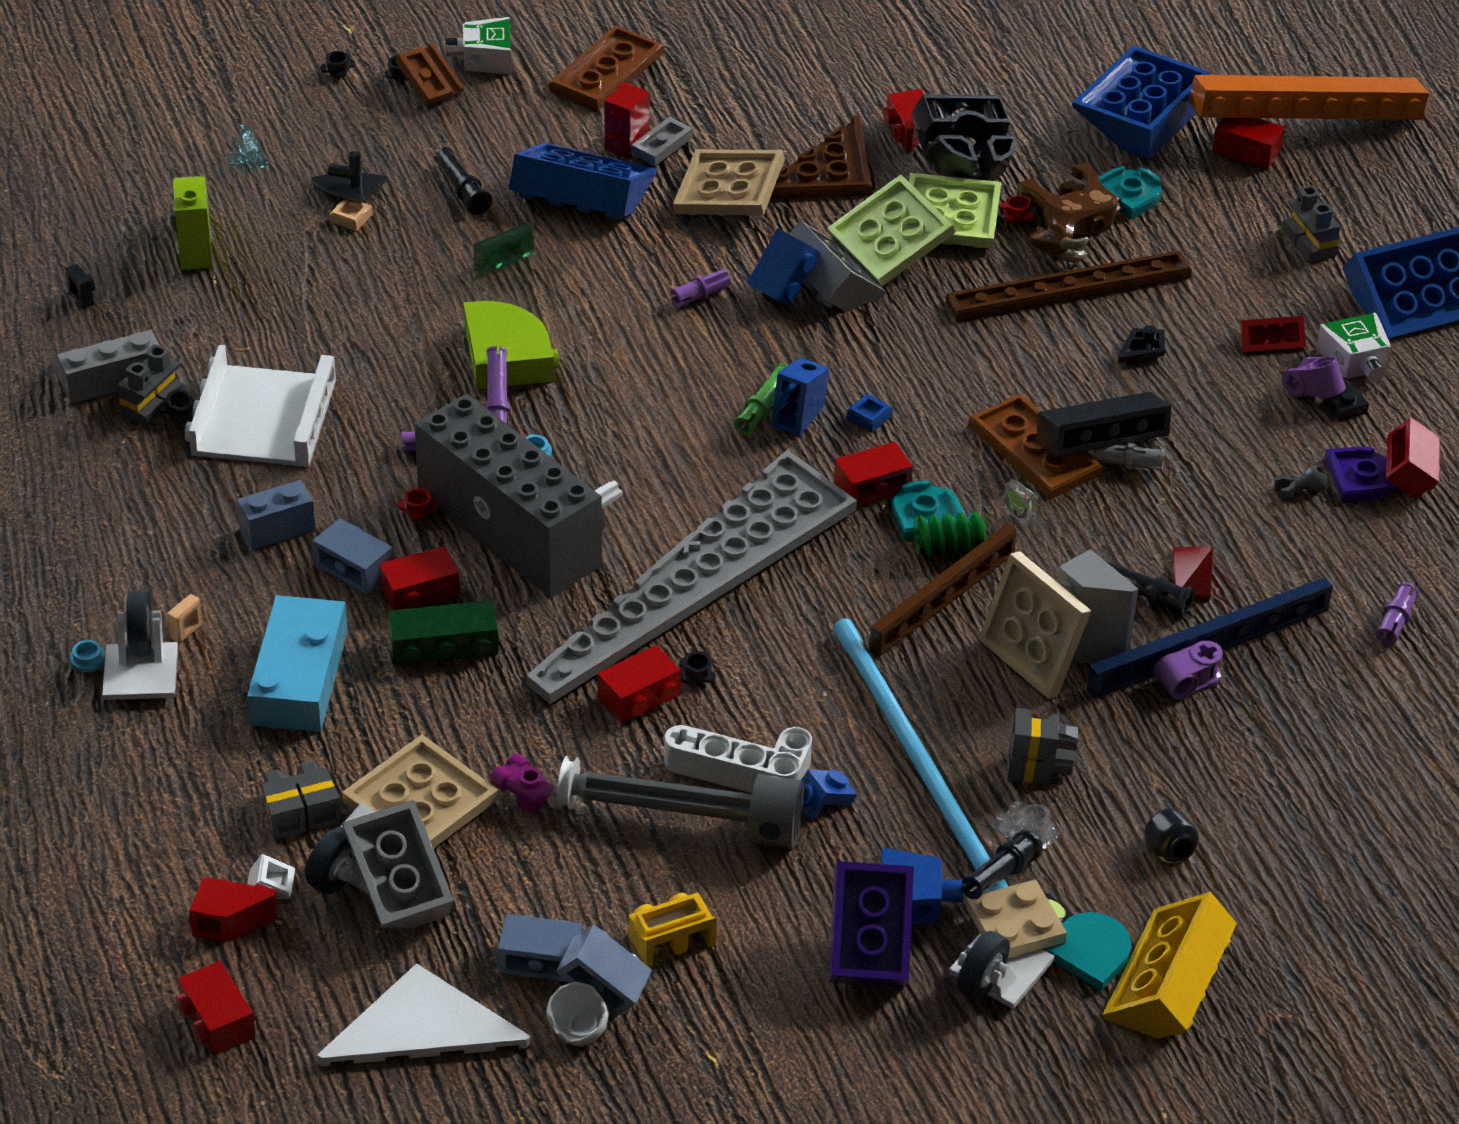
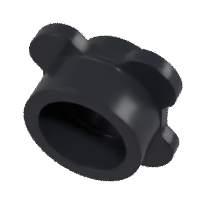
M332 51L326 55V63L322 64L320 69L323 73H330L333 77L347 76V71L355 67V61L349 59V55L344 51Z
M397 55L392 56L387 62L388 70L384 72L385 78L395 81H408L395 62Z
M176 389L168 393L166 401L160 402L159 410L163 414H169L174 418L175 422L185 423L187 417L193 412L195 400H193L189 392Z
M701 651L688 653L679 661V667L683 669L681 681L685 684L713 682L716 678L715 672L712 671L714 660L708 654Z

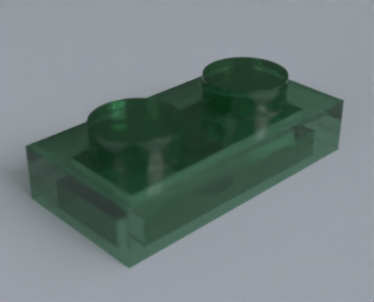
M528 223L474 243V268L482 275L534 254V229Z

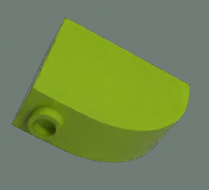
M206 177L173 178L181 270L213 268Z
M475 301L464 303V326L476 389L487 388L486 350L491 346H497V354H499L500 346L507 349V386L554 382V368H559L558 350L551 348L548 332L535 315L521 307L503 302Z

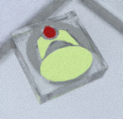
M1012 479L1005 484L1003 509L1025 525H1029L1035 521L1038 495Z

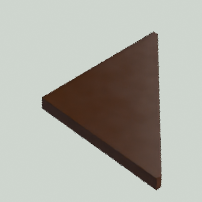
M858 115L852 117L849 124L845 127L840 126L831 132L817 147L812 146L799 155L795 163L781 168L770 198L871 195L872 184L860 117Z

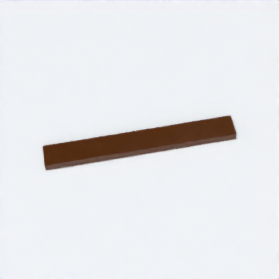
M1179 250L946 293V304L954 319L962 321L1191 278L1192 269Z

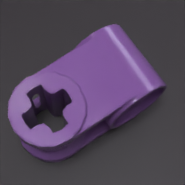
M1334 356L1306 357L1300 362V366L1288 369L1282 375V383L1285 389L1296 397L1313 396L1329 398L1342 393L1346 389L1337 358Z
M1212 641L1198 642L1186 649L1162 657L1154 666L1153 675L1175 700L1185 699L1191 694L1218 684L1221 675L1218 664L1222 660L1223 651L1218 644Z

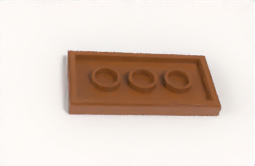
M615 25L549 82V91L599 111L604 106V100L623 82L629 84L664 53V44Z
M1021 393L969 417L968 426L1049 500L1102 475L1103 466L1086 451L1057 457L1036 443L1037 418L1040 410Z

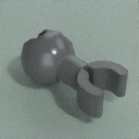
M1311 466L1300 477L1292 478L1287 475L1275 477L1274 488L1276 490L1282 488L1281 500L1286 501L1294 497L1295 491L1302 489L1310 492L1321 491L1325 488L1328 478L1322 468Z

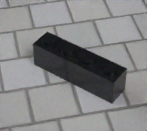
M1144 392L1040 411L1037 418L1036 443L1058 457L1169 436L1172 405L1152 392Z

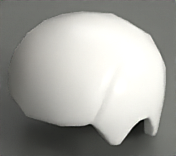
M572 982L560 986L550 997L546 1011L547 1019L559 1039L572 1046H584L596 1041L607 1028L609 1015L607 1006L601 995L590 984Z

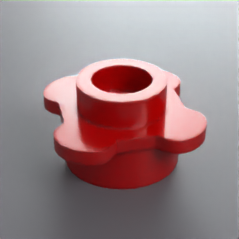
M1011 196L1001 204V210L1005 212L1004 220L1007 222L1022 223L1024 221H1031L1034 218V213L1030 212L1031 203L1024 196Z
M413 488L405 494L404 499L399 501L398 508L401 511H406L412 520L420 521L430 512H436L439 509V503L432 500L431 493L428 490Z

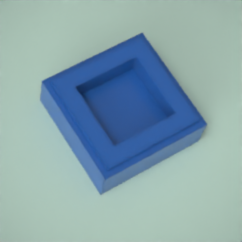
M868 393L847 409V419L870 432H874L893 415V407Z

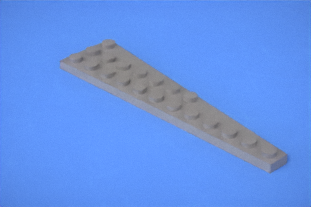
M786 450L762 471V476L753 484L749 482L742 488L741 495L734 501L728 500L722 505L721 512L714 518H707L698 526L696 531L685 537L640 576L628 593L618 595L613 600L612 607L603 614L600 612L590 620V626L583 632L573 634L563 646L557 648L528 673L527 686L549 704L553 703L597 675L598 672L605 670L856 511L857 500L789 450Z

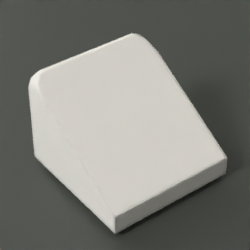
M262 854L249 871L247 885L275 889L277 899H289L292 892L295 868Z

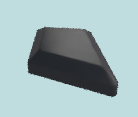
M1147 325L1144 328H1132L1118 355V362H1130L1164 356L1165 330L1156 329L1152 325Z

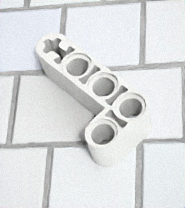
M678 725L669 728L665 733L664 763L674 773L752 793L758 774L801 780L807 769H810L812 737L803 728H787L780 734L775 747L770 748L705 730Z

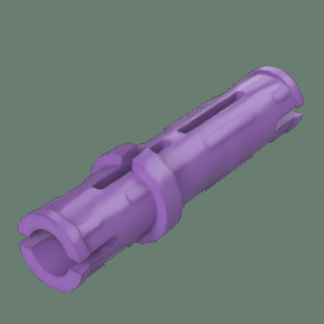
M491 346L486 350L487 402L484 407L507 424V415L510 414V404L507 402V349L500 346L499 354H497V346Z

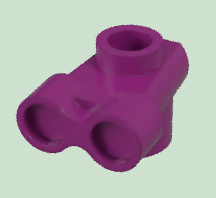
M518 753L511 755L505 765L496 767L489 777V782L501 791L509 790L516 794L517 805L525 811L541 809L545 805L546 799L553 792V785L542 777L538 769L531 768V762Z

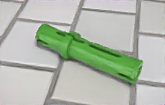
M777 364L756 395L751 396L746 401L744 411L734 421L736 430L745 423V426L739 433L743 435L752 434L760 420H764L770 414L775 398L778 372L787 367L788 364Z

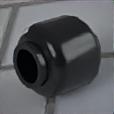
M1175 808L1157 812L1150 818L1144 831L1148 845L1162 861L1167 863H1178L1188 859L1194 853L1199 842V834L1196 827L1182 811Z

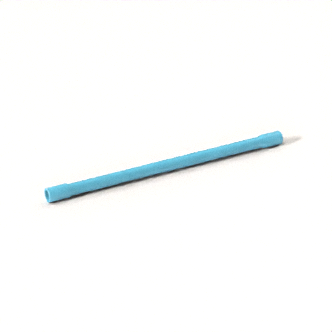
M847 618L839 620L833 627L836 637L845 652L850 655L974 869L977 870L990 860V857L866 650L864 641L854 624ZM1002 879L992 888L988 889L986 893L1009 886L1005 879Z

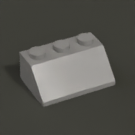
M801 220L789 233L791 236L820 251L816 257L814 268L807 273L802 283L812 291L817 290L819 292L818 300L831 309L835 305L846 312L882 298L887 293L832 238Z
M152 330L57 354L51 359V363L70 403L73 404L117 392L118 384L127 377L126 369L132 363H142L147 359L146 351L153 344L159 345Z
M1091 549L1059 566L1057 582L1091 610L1072 661L1094 664L1099 660L1107 659L1129 650L1138 588Z
M414 800L342 823L381 927L415 928L450 916L454 900Z

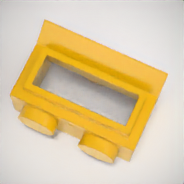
M699 892L691 895L679 893L671 897L666 903L654 907L650 904H644L638 907L634 913L629 914V937L643 963L648 967L653 966V946L670 941L673 951L678 955L687 951L689 934L698 931L701 932L709 947L716 945L717 917L711 915Z

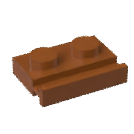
M430 43L425 48L421 46L397 55L396 64L425 106L450 99L455 94L457 96L461 95L464 89L463 85L434 43Z

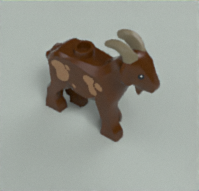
M1089 162L1073 166L1071 172L1073 177L1082 180L1085 185L1081 183L1076 184L1073 180L1061 183L1059 193L1062 196L1060 197L1041 188L1033 178L1018 182L1016 190L1022 196L1028 197L1031 206L1039 208L1047 228L1043 229L1037 226L1035 228L1036 232L1030 235V245L1050 256L1071 263L1083 260L1087 252L1085 250L1071 251L1070 249L1082 248L1089 241L1088 237L1073 240L1072 238L1090 233H1100L1113 224L1116 215L1120 212L1119 203H1121V198L1112 194L1100 183L1099 176Z

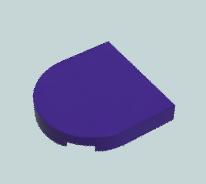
M1371 447L1326 449L1324 458L1341 502L1376 500L1392 494L1397 486L1386 479L1387 457L1374 452L1375 448Z

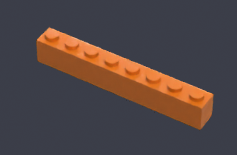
M1194 75L1189 103L1200 118L1423 120L1429 92L1417 78Z

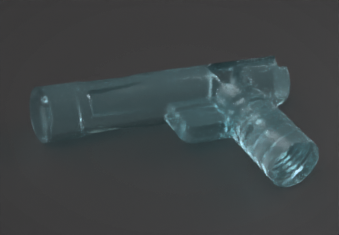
M241 124L238 127V132L245 144L238 146V153L227 154L229 166L255 161L259 168L266 167L268 159L248 124Z

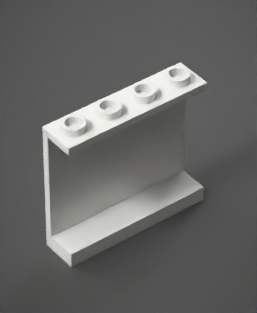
M219 345L215 357H210L208 377L207 379H202L200 400H195L193 420L186 424L185 440L190 442L191 455L309 467L336 382L334 356L321 355L315 374L227 365L225 345Z

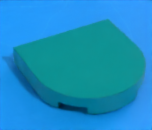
M1121 166L1099 176L1100 183L1112 194L1121 198V203H1119L1120 212L1131 220L1152 209L1161 200V180L1156 174L1145 168L1139 167V171L1125 170V166Z
M914 481L903 485L891 502V515L903 540L914 538V521L916 516L922 515L926 523L929 516L934 514L938 516L940 522L943 514L947 513L952 516L953 521L957 513L963 512L966 516L954 492L947 487L943 489L931 485V481Z
M1094 912L1073 915L1062 922L1067 931L1066 943L1043 950L1055 956L1054 963L1102 991L1128 963L1131 950L1130 935L1120 922L1110 916Z

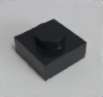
M77 263L65 267L70 295L82 309L93 306V291L96 290L92 276L89 273L85 274Z
M1353 384L1345 385L1346 389L1338 395L1323 398V403L1339 421L1368 412L1369 402Z

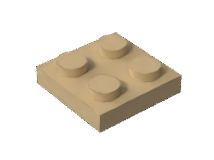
M1036 879L984 893L978 899L967 898L966 909L980 934L983 935L987 931H993L1010 942L1008 959L1066 943L1067 931Z

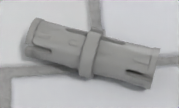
M1128 443V446L1116 445L1100 448L1096 451V461L1102 464L1125 466V469L1129 470L1137 467L1162 471L1164 467V449H1148L1136 447V444Z

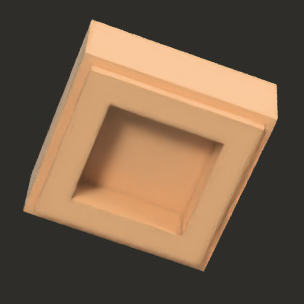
M343 199L330 213V222L358 231L373 215L372 206Z
M192 594L188 595L167 613L169 635L172 640L178 643L182 642L203 624L201 604L198 597Z

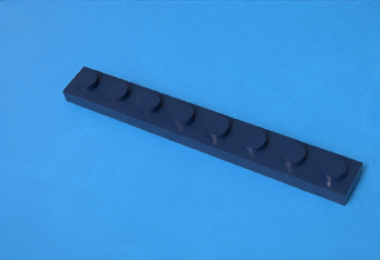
M1326 577L1311 583L1308 582L1300 587L1284 593H1278L1271 598L1255 604H1249L1231 613L1219 615L1196 626H1190L1172 635L1160 637L1140 647L1131 648L1121 654L1099 660L1090 665L1087 691L1095 699L1154 676V666L1162 657L1186 649L1201 641H1212L1218 644L1222 650L1328 611L1333 585Z

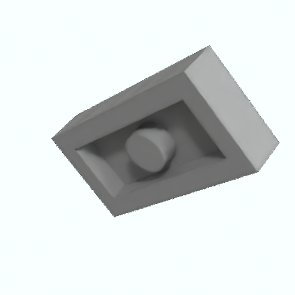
M668 117L631 145V155L656 166L693 138V128Z

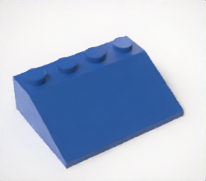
M1133 45L1072 102V107L1123 151L1149 160L1197 114L1189 103L1194 75H1211V72Z
M544 142L514 154L509 190L518 192V196L521 198L536 199V196L546 198L547 203L551 205L565 206V203L576 205L575 209L581 212L593 213L594 210L605 212L604 216L607 218L620 220L635 211L655 178L657 168Z
M1459 227L1356 252L1342 267L1354 298L1366 314H1377L1388 340L1459 322Z

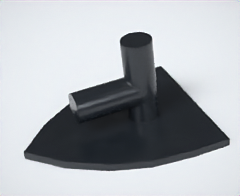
M358 151L348 153L349 166L330 163L328 174L311 177L313 184L322 192L336 198L361 203L388 180V176L361 173V153Z

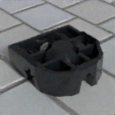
M923 94L912 111L911 117L925 158L928 163L934 164L943 174L950 177L992 181L1004 174L1014 154L1017 139L1015 136H1007L1010 121L1000 95ZM959 108H965L963 111L953 113L955 110ZM966 138H972L976 141V144L972 145L971 141L967 140ZM977 163L981 171L980 176H978L977 172H974Z

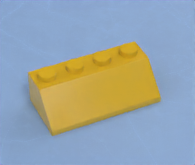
M1211 892L1153 910L1102 1014L1107 1021L1157 1039L1174 1034H1183L1191 1027L1196 1010L1206 995L1205 991L1212 976L1218 970V963L1224 950L1230 944L1231 935L1237 925V922Z

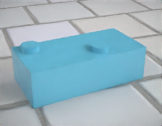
M276 595L247 695L250 726L313 732L322 731L348 632L346 604L344 601Z

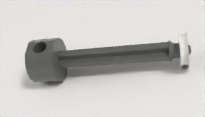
M565 756L558 779L557 806L558 809H561L563 805H567L569 811H572L577 796H580L585 802L591 800L748 822L749 843L794 849L802 820L804 782L798 779L758 774L752 794L592 773L591 770L580 774L579 757H576L575 761L571 762L568 756Z

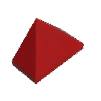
M1304 316L1240 321L1243 353L1306 348Z
M1173 547L1175 584L1184 588L1187 586L1194 587V600L1210 601L1213 547Z

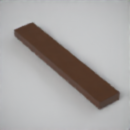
M1006 524L873 624L870 630L869 651L877 657L883 655L1008 560L1010 554L1015 552L1016 529Z

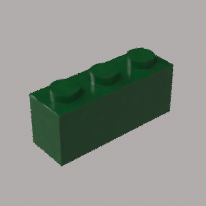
M493 600L388 611L389 636L394 665L499 654L498 626Z

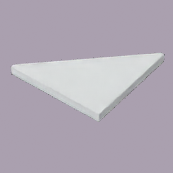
M416 963L317 1054V1061L321 1066H330V1062L353 1060L355 1064L385 1061V1057L409 1055L410 1059L440 1056V1052L464 1050V1054L496 1051L495 1047L518 1045L520 1049L527 1048L530 1045V1035Z

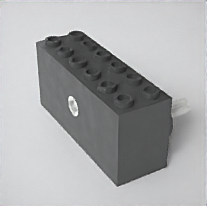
M467 393L414 423L418 488L428 490L431 493L432 500L439 503L438 510L549 598H552L602 567V531L605 526L602 508L623 496V491L618 488V483L615 480L594 491Z

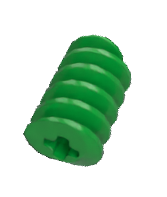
M976 511L970 512L968 519L961 512L956 514L954 521L949 513L943 514L941 522L936 514L930 515L927 523L922 515L916 516L914 521V543L917 556L920 549L924 548L927 557L930 558L932 557L933 549L937 547L941 557H943L949 546H951L954 556L959 555L962 545L965 546L968 554L973 550L975 544L980 545L987 539L984 517L981 516L980 519Z

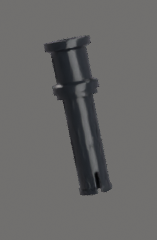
M442 147L437 150L435 154L438 156H434L435 162L455 185V193L460 200L466 202V209L473 215L485 213L492 205L493 199L491 194L487 190L482 189V184L476 176L469 175L450 148Z
M1107 562L1122 576L1135 580L1137 583L1133 585L1138 588V595L1148 598L1151 605L1156 607L1163 605L1174 609L1182 617L1186 616L1195 597L1194 587L1187 586L1184 588L1170 583L1167 577L1161 576L1154 579L1131 569ZM1168 594L1176 595L1178 598H1171Z
M1030 830L1018 831L1013 836L1011 842L1002 843L997 848L992 859L962 880L961 883L965 884L961 886L963 893L970 899H978L1008 874L1015 875L1020 873L1026 867L1027 862L1036 861L1042 855L1043 846L1040 838Z

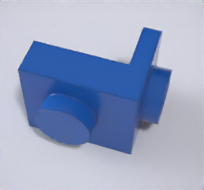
M807 769L801 779L804 782L802 813L810 820L817 818L824 805L851 806L857 797V793L848 783V778L837 770Z

